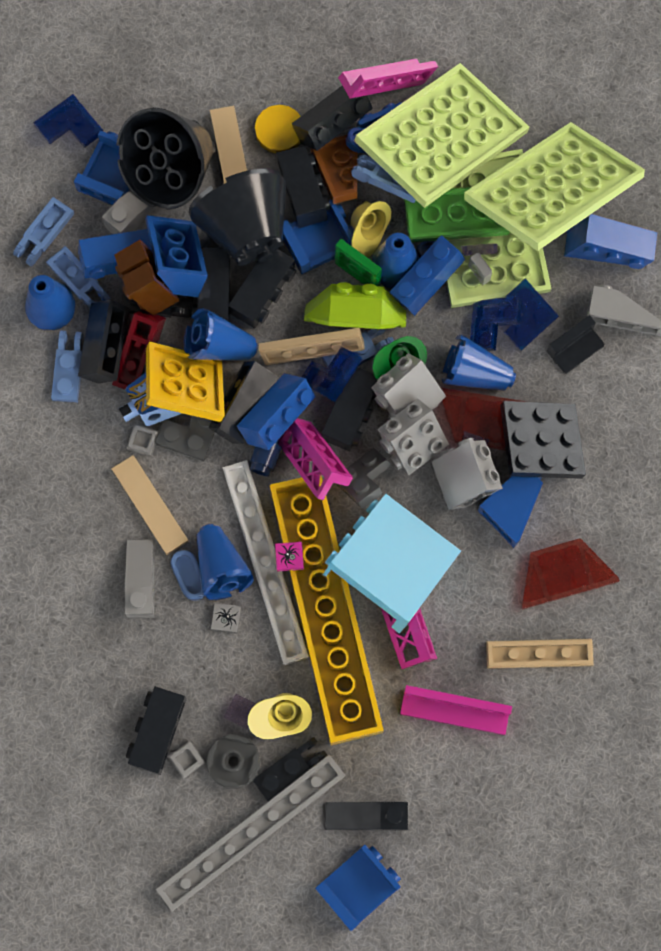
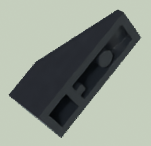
M326 802L325 830L407 831L408 802Z

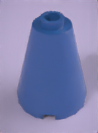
M394 233L377 248L371 261L382 268L381 284L393 289L420 259V256L407 235Z
M46 275L34 277L29 283L25 301V312L28 319L37 328L43 330H59L66 326L75 313L76 304L72 292L65 285Z
M198 309L191 318L195 320L192 327L187 326L184 335V351L190 355L188 358L194 360L248 361L256 355L258 344L254 336L210 310Z
M459 334L455 338L459 340L457 346L452 345L443 368V373L447 374V378H442V383L505 391L507 387L511 388L513 386L516 373L513 372L511 365L463 335Z
M208 524L200 528L196 538L204 596L206 595L209 600H220L232 597L230 591L239 589L241 593L246 590L254 581L252 572L222 528L214 524Z

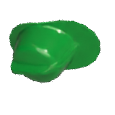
M405 336L392 341L379 350L373 359L372 365L376 380L378 381L382 375L389 372L396 365L397 361L408 353L422 360L425 365L427 350L423 342L416 337Z

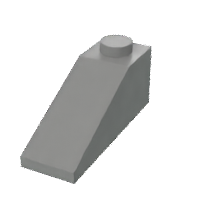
M130 190L112 205L102 216L105 228L112 234L135 231L145 221L146 216L150 215L157 206L151 207L145 204Z
M609 285L593 287L590 293L586 317L590 315L596 324L661 336V320L621 291L614 290Z
M127 540L125 615L128 619L155 618L153 540Z

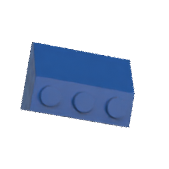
M147 215L145 220L158 276L174 295L199 297L208 275L196 225L192 221Z

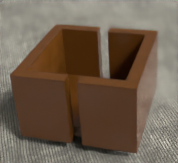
M141 240L114 254L117 262L115 266L116 271L125 284L122 287L127 298L135 300L142 310L146 309L154 316L179 301L178 296L174 295L166 284L163 285V280L156 272L152 250Z

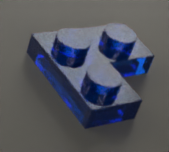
M74 94L33 122L36 129L49 144L70 130L85 148L98 139L99 131H103Z
M526 278L505 296L522 314L504 331L505 335L520 351L559 317Z
M515 296L481 300L473 303L470 340L487 351H496L498 326L520 324L522 299Z
M341 347L328 368L311 361L302 378H306L312 391L335 402L363 358Z

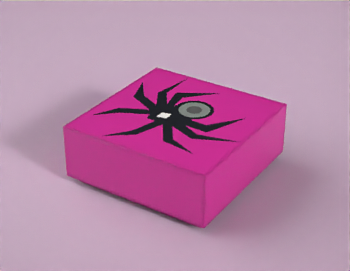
M302 542L275 544L277 572L304 570Z

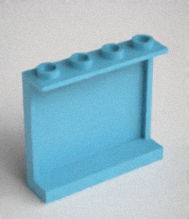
M385 494L380 501L374 500L366 510L369 513L367 518L361 516L353 526L355 533L353 535L347 533L339 544L342 548L340 552L337 553L334 550L325 561L328 567L323 575L326 577L332 570L394 617L396 621L391 627L400 634L461 550Z

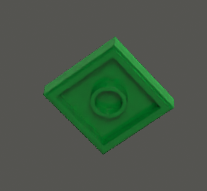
M340 239L335 245V264L363 285L374 284L380 286L382 268Z

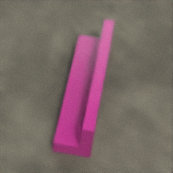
M417 59L344 71L338 79L349 98L422 85L434 73L438 65L435 61L419 63Z
M297 418L278 439L279 446L282 447L286 456L317 499L324 500L333 483L349 486L353 477L312 422ZM292 434V444L289 445L288 440ZM300 447H302V458H299ZM312 461V472L309 473V462ZM323 475L325 479L319 487L320 476Z
M381 608L401 669L437 659L420 608L408 623L409 629L405 637L398 634L391 627L396 619L393 618L392 620L391 615ZM408 642L416 646L419 657L406 662L403 651Z
M406 685L400 715L506 735L512 706Z

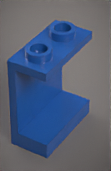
M366 845L361 847L315 888L350 931L356 928L361 921L395 891L401 888L397 883L401 878L391 867L386 870L380 863L383 857L373 845L370 848Z

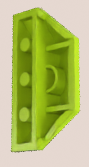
M340 282L338 284H331L305 305L304 321H313L316 324L337 327L390 329L398 326L403 328L406 327V310L384 287L374 284L351 285L347 282Z

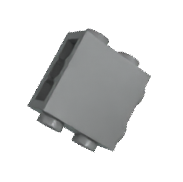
M409 353L400 358L396 365L389 372L382 375L377 383L371 387L377 395L375 401L390 413L387 416L389 420L417 399L433 410L446 397L422 360Z
M419 399L415 400L377 429L382 438L380 440L381 446L391 455L389 458L390 463L396 470L402 469L407 475L412 474L449 445L433 411Z
M473 438L465 439L458 443V448L444 450L440 453L439 458L432 461L434 473L441 487L443 499L447 504L448 510L468 507L503 489L499 474L491 458L490 449L486 445L485 440L474 441Z

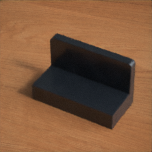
M590 315L549 344L547 353L564 374L569 373L605 345L593 330L596 322Z

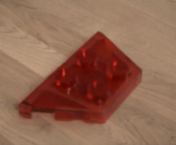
M441 388L446 395L442 403L455 443H459L465 440V438H472L473 436L474 441L485 440L488 448L506 451L500 405L503 401H526Z
M581 538L530 553L521 608L525 610L612 585L620 580Z

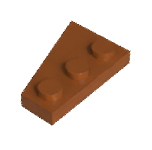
M347 135L332 139L318 151L310 148L333 204L357 199V179L351 174L353 167L357 166V152L352 151L346 145Z

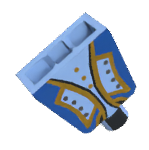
M146 372L125 389L132 401L118 408L126 422L140 414L146 426L182 414L146 405Z

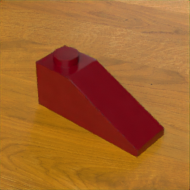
M146 310L134 313L121 355L117 381H113V386L125 390L128 385L146 372V347L149 342L158 344L166 320L165 317L157 314L153 316Z

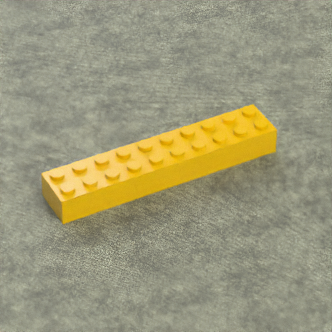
M320 476L319 487L323 482L322 476ZM302 477L270 484V492L282 543L302 542L304 570L289 572L330 745L381 734L384 730L348 582L332 570L326 577L323 575L328 567L325 561L334 550L337 553L340 552L327 496H325L324 500L317 499Z

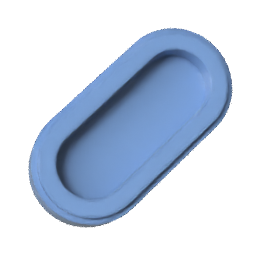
M187 550L176 552L172 556L170 564L184 596L193 601L202 599L204 593L202 592L200 566L196 557Z

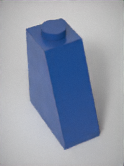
M511 476L502 485L503 489L493 493L479 506L478 512L513 548L519 543L543 485L542 477Z

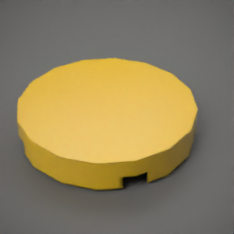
M279 104L266 108L256 119L255 133L257 141L264 149L272 153L296 148L300 141L292 123L301 116L296 110L286 105Z

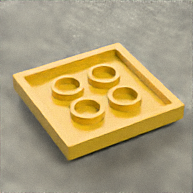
M149 342L146 347V405L221 422L225 416L222 360H194L188 358L190 355L185 353L184 350Z

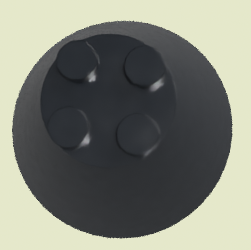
M156 107L142 109L132 114L122 125L117 138L120 159L117 160L118 167L128 188L145 204L151 207L166 208V210L179 208L196 196L204 180L213 153L216 150L215 143L211 140L209 133L196 120H190L169 110Z
M261 168L231 175L225 178L227 183L215 189L211 185L193 200L189 207V216L192 222L228 253L238 266H243L259 260L261 263L267 262L274 257L273 252L283 245L286 180L284 176H280L279 171Z

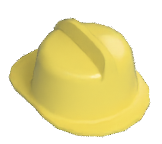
M365 201L352 213L350 223L354 228L351 246L366 257H370L380 245L384 232L391 220L392 211L386 202L370 203Z
M282 693L273 698L260 701L251 708L248 714L250 731L262 739H274L300 733L309 726L312 720L310 705L303 698L290 693Z

